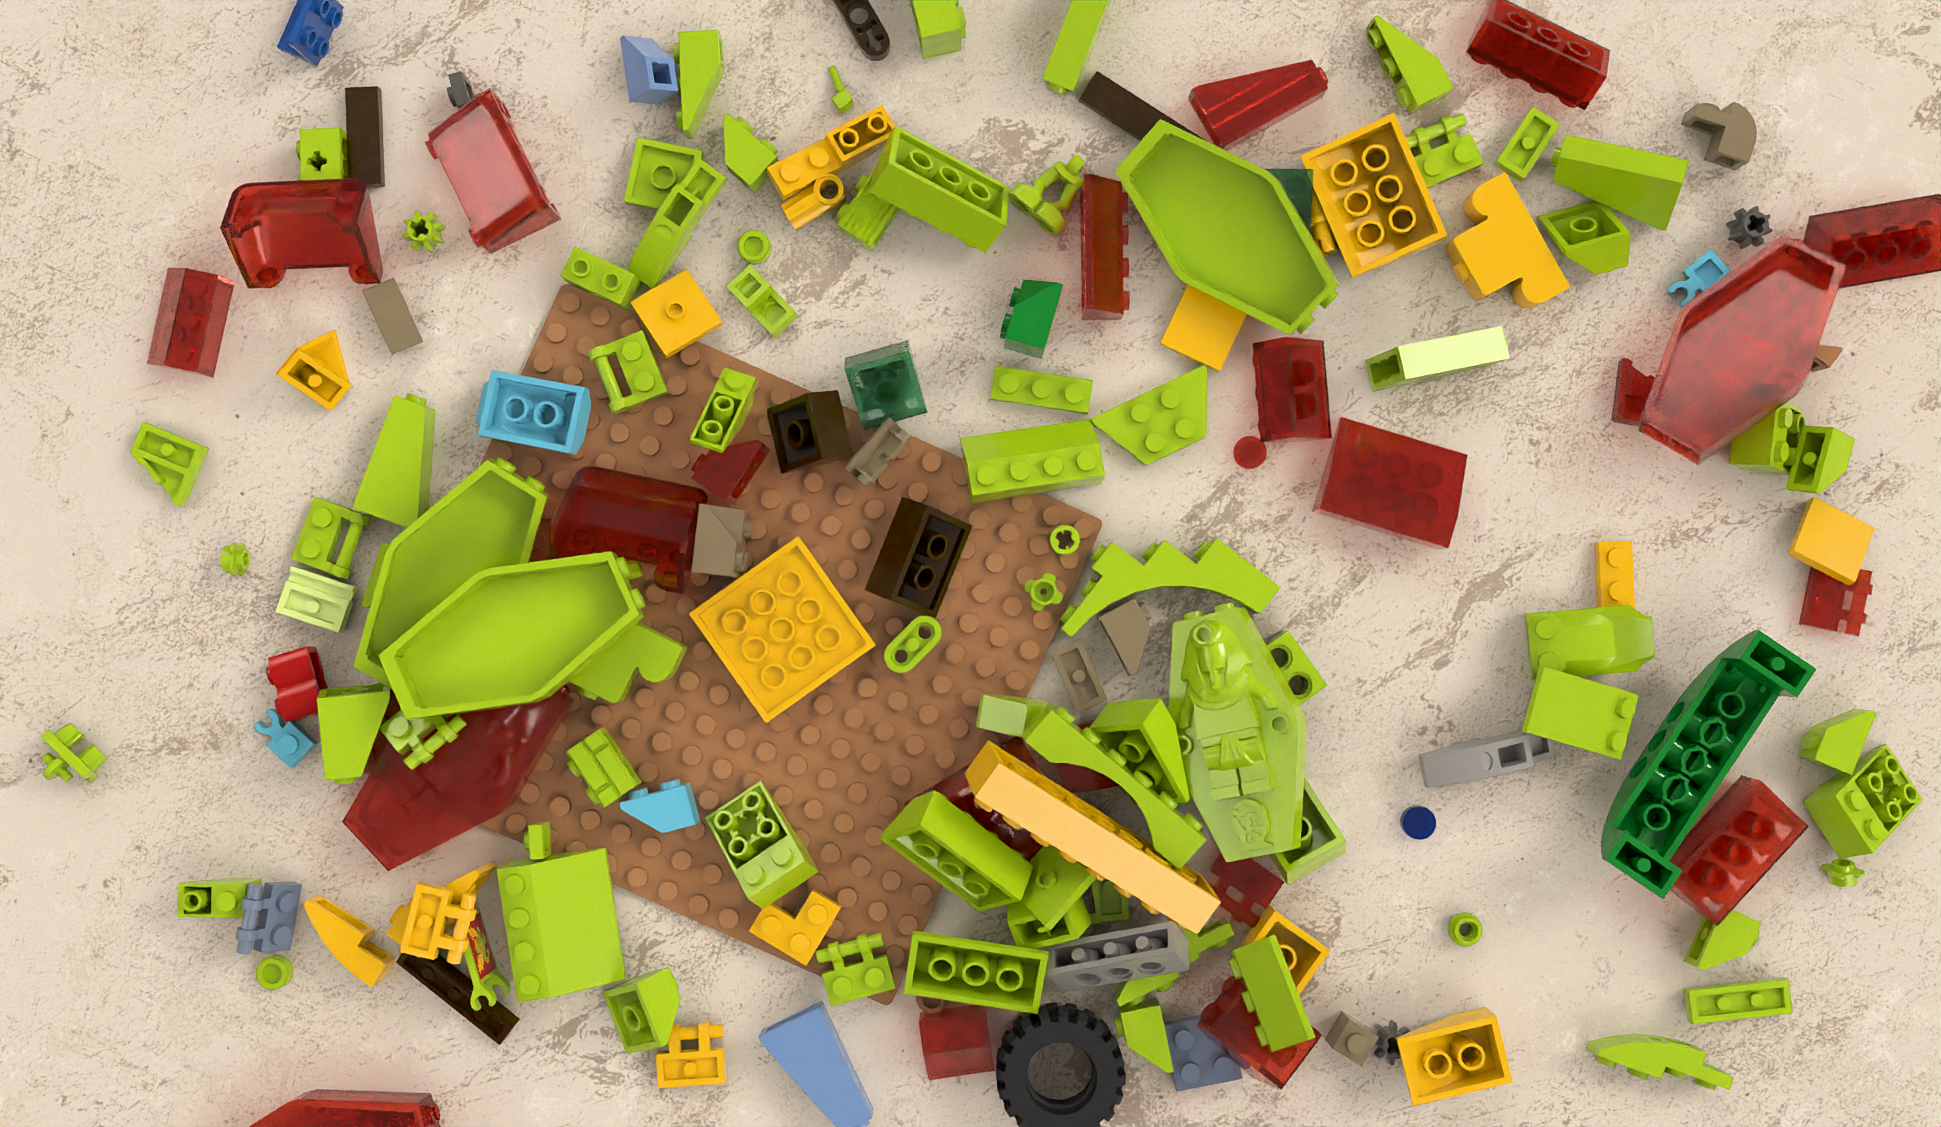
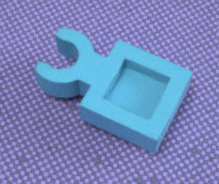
M1710 249L1682 272L1687 281L1675 282L1667 293L1670 296L1676 290H1683L1686 293V299L1678 306L1684 308L1692 302L1696 291L1703 297H1706L1730 278L1733 272Z
M268 709L266 713L272 718V725L267 727L265 723L259 721L254 724V727L259 733L269 734L273 738L267 746L288 767H296L318 742L296 721L288 722L285 725L284 718L278 715L276 709Z

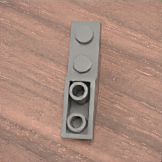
M1522 729L1491 738H1475L1419 754L1424 785L1430 788L1459 784L1535 767L1534 763L1557 756L1554 741L1521 731Z

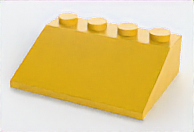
M1395 113L1300 156L1352 278L1414 255L1446 240L1448 235Z

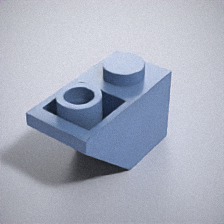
M625 35L620 37L629 102L658 105L679 92L674 59L653 39Z

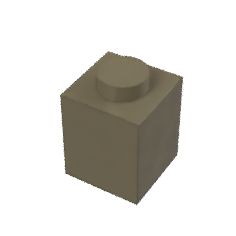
M1341 1011L1325 1041L1335 1051L1363 1066L1379 1036L1368 1026Z

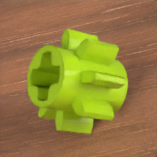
M416 210L414 213L415 217L403 221L407 225V232L402 234V237L407 241L414 240L411 248L419 252L422 246H424L427 251L434 253V246L438 243H445L441 238V231H444L446 226L442 223H435L437 216L431 211L425 218ZM422 228L429 230L426 235L420 234Z

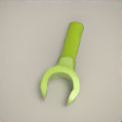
M831 66L828 68V71L838 91L837 94L831 97V101L837 110L843 114L853 106L854 102L850 92L842 84L836 66Z

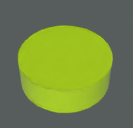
M749 230L739 238L737 249L745 262L758 265L769 258L771 243L763 232Z
M283 955L269 956L263 959L257 966V981L265 989H280L291 981L294 973L293 965Z

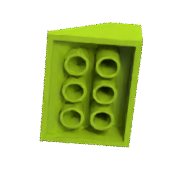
M606 847L552 854L544 859L530 860L529 857L508 860L496 869L517 1002L553 998L626 979Z

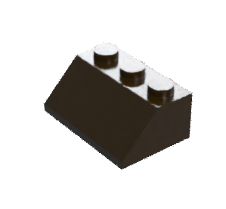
M902 497L865 590L936 618L972 525L931 506Z

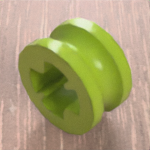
M1061 525L1051 533L1049 538L1050 546L1057 554L1069 555L1078 548L1080 536L1072 526ZM1064 531L1071 533L1070 540L1074 543L1070 549L1068 546H1065V550L1058 547L1059 540L1055 538L1058 532H1061L1062 535Z

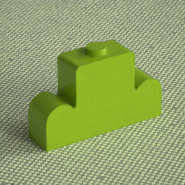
M638 622L570 679L569 682L579 686L578 692L590 699L596 700L599 696L611 703L623 702L639 672L643 678L650 682H661L670 679L677 671L688 646Z

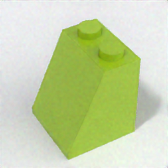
M382 683L320 690L317 697L325 781L334 780L336 785L355 782V777L362 776L389 703L392 689Z

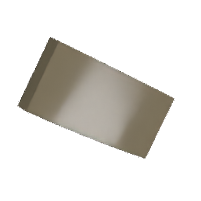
M394 278L362 290L391 354L423 342Z

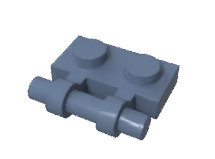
M265 882L263 896H261L263 885L249 884L247 896L243 897L241 908L244 909L242 925L237 927L235 939L239 940L237 953L251 954L253 941V949L259 952L290 951L302 884L297 882ZM258 911H260V912H259L258 923H257V926H256L257 917H258Z

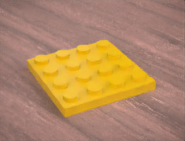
M799 536L689 613L765 723L771 721L876 646L873 639Z

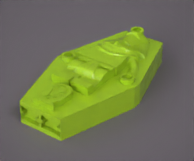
M1161 119L1116 168L1117 176L1172 271L1184 283L1288 335H1292L1296 330L1302 334L1315 320L1311 314L1319 306L1326 309L1339 295L1335 291L1340 285L1283 185L1269 171Z
M498 457L495 461L490 458L393 539L384 556L353 667L392 689L378 656L381 652L474 574L488 568L530 563L549 494L543 491L546 486L532 476L528 475L524 479L514 473L516 467L505 459Z
M609 551L488 568L474 574L378 655L405 719L417 720L536 703L552 696L644 617L641 608L646 605L638 588L633 590L627 577L631 576L632 573L623 556L618 558L617 554Z
M1226 603L1215 606V613L1203 615L1202 611H1194L1183 614L1182 621L1173 623L1168 712L1176 724L1188 790L1226 862L1285 852L1301 847L1307 724L1302 708L1246 608L1235 607L1234 603Z

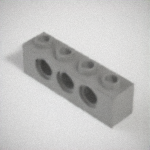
M1174 921L1094 935L1047 946L1049 955L1046 976L1062 992L1189 970L1188 938Z

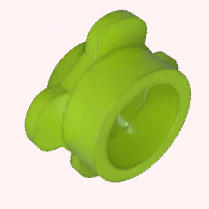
M231 543L230 546L223 547L220 557L221 568L224 572L230 573L231 576H236L237 573L239 576L245 574L246 569L249 567L250 555L244 543H239L238 545L237 543Z
M1045 573L1042 578L1035 581L1030 579L1025 583V591L1030 594L1032 599L1031 607L1036 611L1043 610L1044 606L1051 603L1059 604L1062 601L1063 595L1057 590L1055 585L1056 577L1051 573ZM1041 589H1046V595H1041Z
M1835 859L1832 861V864L1826 863L1821 866L1823 872H1828L1829 883L1838 887L1855 886L1858 884V878L1865 875V871L1858 869L1855 863L1849 859Z

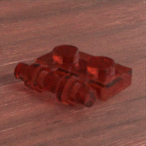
M1810 567L1799 625L1837 632L1839 621L1841 620L1847 622L1846 635L1859 637L1861 625H1865L1867 614L1864 613L1867 596L1872 595L1873 585L1870 584L1872 571L1860 569L1856 581L1848 586ZM1846 591L1853 593L1850 611L1842 609Z
M1222 853L1219 854L1209 869L1219 877L1215 885L1208 882L1221 901L1219 906L1231 913L1232 919L1238 923L1244 922L1251 928H1254L1260 920L1259 916L1250 911L1253 904L1256 902L1267 909L1285 882L1251 858L1226 862ZM1230 885L1244 894L1239 903L1225 894Z

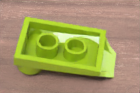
M1631 605L1525 613L1532 680L1536 679L1539 666L1575 676L1637 672L1643 664L1655 657L1652 619L1640 613Z

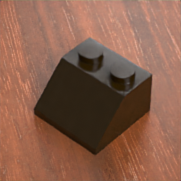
M838 390L806 393L766 409L781 474L832 463L853 455Z

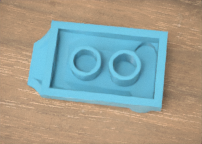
M491 370L489 381L483 384L475 422L479 426L478 435L576 455L585 439L591 410L590 391L585 387Z

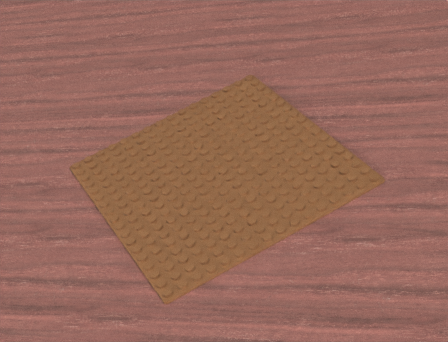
M564 284L559 289L521 376L589 389L591 410L584 442L576 455L492 439L480 466L490 458L496 461L498 457H501L516 467L514 473L524 479L528 475L532 476L546 486L543 491L547 492L549 497L530 562L609 551L617 554L618 558L623 556L626 562L633 559L638 560L643 575L632 580L628 579L632 590L638 588L646 605L641 608L644 617L639 622L688 646V649L675 674L666 681L650 682L643 678L639 672L623 702L611 703L599 696L596 700L590 699L578 692L579 686L568 681L552 696L536 703L459 713L467 723L457 733L459 736L451 743L448 741L433 753L434 757L426 764L422 762L413 770L403 761L413 750L411 749L405 755H401L379 729L363 773L524 844L525 831H528V825L535 822L550 821L551 855L606 847L612 884L822 977L824 971L834 969L832 961L819 964L816 957L817 950L828 948L829 943L836 941L842 944L856 940L857 936L867 933L870 936L881 933L884 946L872 949L874 957L888 954L896 989L871 995L867 998L883 1005H890L908 968L913 931H924L943 885L880 840V837L885 829L915 797L934 790L945 795L954 806L974 818L979 805L974 801L975 796L969 789L970 785L965 772L988 740L1004 750L1010 736L976 727L981 694L1027 698L1060 623L1059 619L1064 614L1101 530L1102 521L1095 516L1042 493L970 503L963 458L913 436L908 441L910 444L908 447H905L893 461L889 459L886 462L888 467L875 480V484L870 483L866 487L844 466L883 423L843 405V413L853 455L832 463L781 474L766 409L806 393H811V391L698 341L666 359L637 314L569 284ZM643 330L669 393L624 412L612 414L608 406L610 399L596 364L590 361L587 352L595 347L609 344ZM617 355L608 357L607 359L623 398L632 395ZM725 367L756 377L753 405L743 427L723 453L689 443V439ZM905 497L931 506L972 525V529L938 614L934 618L941 626L942 635L940 641L913 669L905 673H897L892 671L885 663L884 653L887 646L915 618L928 615L870 593L865 588L901 498ZM699 504L740 509L749 512L748 518L753 519V532L751 539L746 538L745 552H749L747 572L799 536L876 644L875 647L768 723H765L689 615L694 609L738 579L735 577L691 572ZM1061 525L1072 526L1080 536L1078 548L1069 555L1057 554L1050 546L1049 538L1051 533ZM1064 531L1063 535L1061 532L1057 533L1055 538L1059 540L1058 547L1065 550V546H1068L1070 549L1073 546L1074 542L1070 540V532ZM1045 573H1051L1056 577L1055 585L1057 590L1063 595L1062 601L1059 604L1051 603L1044 606L1043 610L1036 611L1031 607L1032 599L1030 594L1025 591V583L1030 579L1038 580ZM1041 589L1040 593L1041 595H1046L1047 591L1046 589ZM922 626L919 629V636L921 638L928 639L931 636L932 631L928 626ZM900 649L896 652L895 658L898 662L902 663L908 659V654L905 650ZM393 690L391 691L390 700L380 726L401 710ZM452 714L447 721L449 722L458 714ZM437 728L434 729L422 740L424 742L427 741L432 735H434L438 731ZM606 728L642 781L640 785L630 792L642 788H647L648 793L661 790V783L680 779L681 784L690 782L700 822L692 826L661 833L621 810L619 803L629 799L627 793L603 808L601 803L598 805L594 804L586 793L585 789L588 787V784L582 775L576 777L568 767L567 760L570 758L566 752L595 731ZM759 781L763 782L804 844L819 871L773 902V904L797 917L812 890L815 889L842 906L807 966L749 932L762 908L747 898L705 817ZM861 952L843 957L845 965L863 960Z

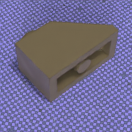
M1135 598L1097 617L1128 676H1133L1138 672L1150 632V626L1147 621L1152 619L1143 601L1137 603Z

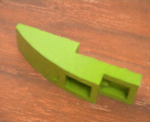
M698 158L681 184H675L642 237L627 271L635 274L652 289L657 287L693 237L690 233L728 179Z
M1225 917L1203 927L1198 934L1187 928L1182 931L1188 938L1189 963L1199 958V952L1209 947L1211 950H1216L1230 942L1228 938L1235 934ZM1178 972L1123 981L1120 982L1114 995L1120 1007L1125 1004L1127 1007H1131L1142 1002L1145 999L1144 995L1155 989L1157 992H1162L1175 985L1174 980L1179 978L1180 975Z
M1626 1034L1588 1041L1586 1046L1588 1050L1597 1055L1596 1061L1612 1068H1616L1617 1063L1628 1067V1073L1647 1080L1649 1075L1662 1079L1664 1072L1681 1079L1687 1074L1696 1078L1694 1081L1696 1084L1715 1091L1716 1086L1730 1090L1734 1080L1733 1076L1723 1070L1703 1063L1707 1054L1705 1051L1676 1039L1655 1035Z

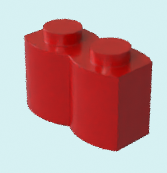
M306 646L269 657L266 675L269 682L275 685L278 698L275 699V708L278 715L283 717L285 722H295L318 715L317 697L320 690L327 689L328 685L324 679V671L316 647Z

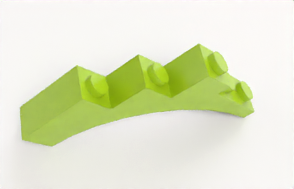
M1218 538L1213 539L1210 543L1205 540L1193 555L1197 558L1195 563L1166 540L1161 541L1159 545L1153 542L1142 555V558L1146 560L1143 565L1112 541L1107 547L1101 544L1090 557V560L1094 562L1090 569L1100 578L1097 581L1093 578L1088 581L1080 592L1084 598L1079 605L1075 607L1071 604L1059 619L1064 623L1060 629L1072 637L1092 616L1112 602L1135 592L1157 587H1189L1210 591L1237 602L1254 614H1261L1281 587Z

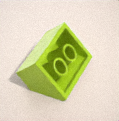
M1274 934L1231 951L1233 958L1228 960L1235 979L1242 978L1246 992L1241 993L1248 1013L1255 1012L1259 1025L1255 1026L1254 1029L1261 1047L1268 1045L1269 1051L1274 1052L1316 1038L1276 935Z

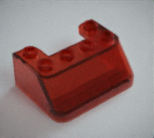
M597 466L583 467L576 472L549 525V560L587 555L593 552L612 551L618 557L623 556L625 559L657 565L654 571L655 585L668 592L683 594L692 573L699 504H707L708 496L702 489Z

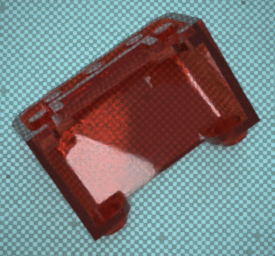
M489 88L478 93L429 131L428 137L430 140L426 141L425 144L435 160L439 158L473 227L468 230L473 242L478 248L483 246L492 254L561 220V217L553 203L549 204L550 201L545 193L546 190L539 182L513 129L515 127L510 120L512 117L505 103Z
M349 178L251 182L238 186L232 192L220 229L248 289L273 288L283 280L286 269L349 267L348 273L352 281L358 284L381 283L383 265L371 198L364 181Z

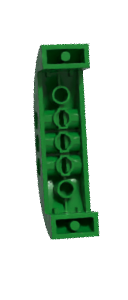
M1759 630L1748 633L1720 653L1683 692L1623 781L1610 807L1601 837L1602 859L1659 898L1664 899L1683 871L1669 862L1777 698L1779 696L1798 698L1816 671V668Z

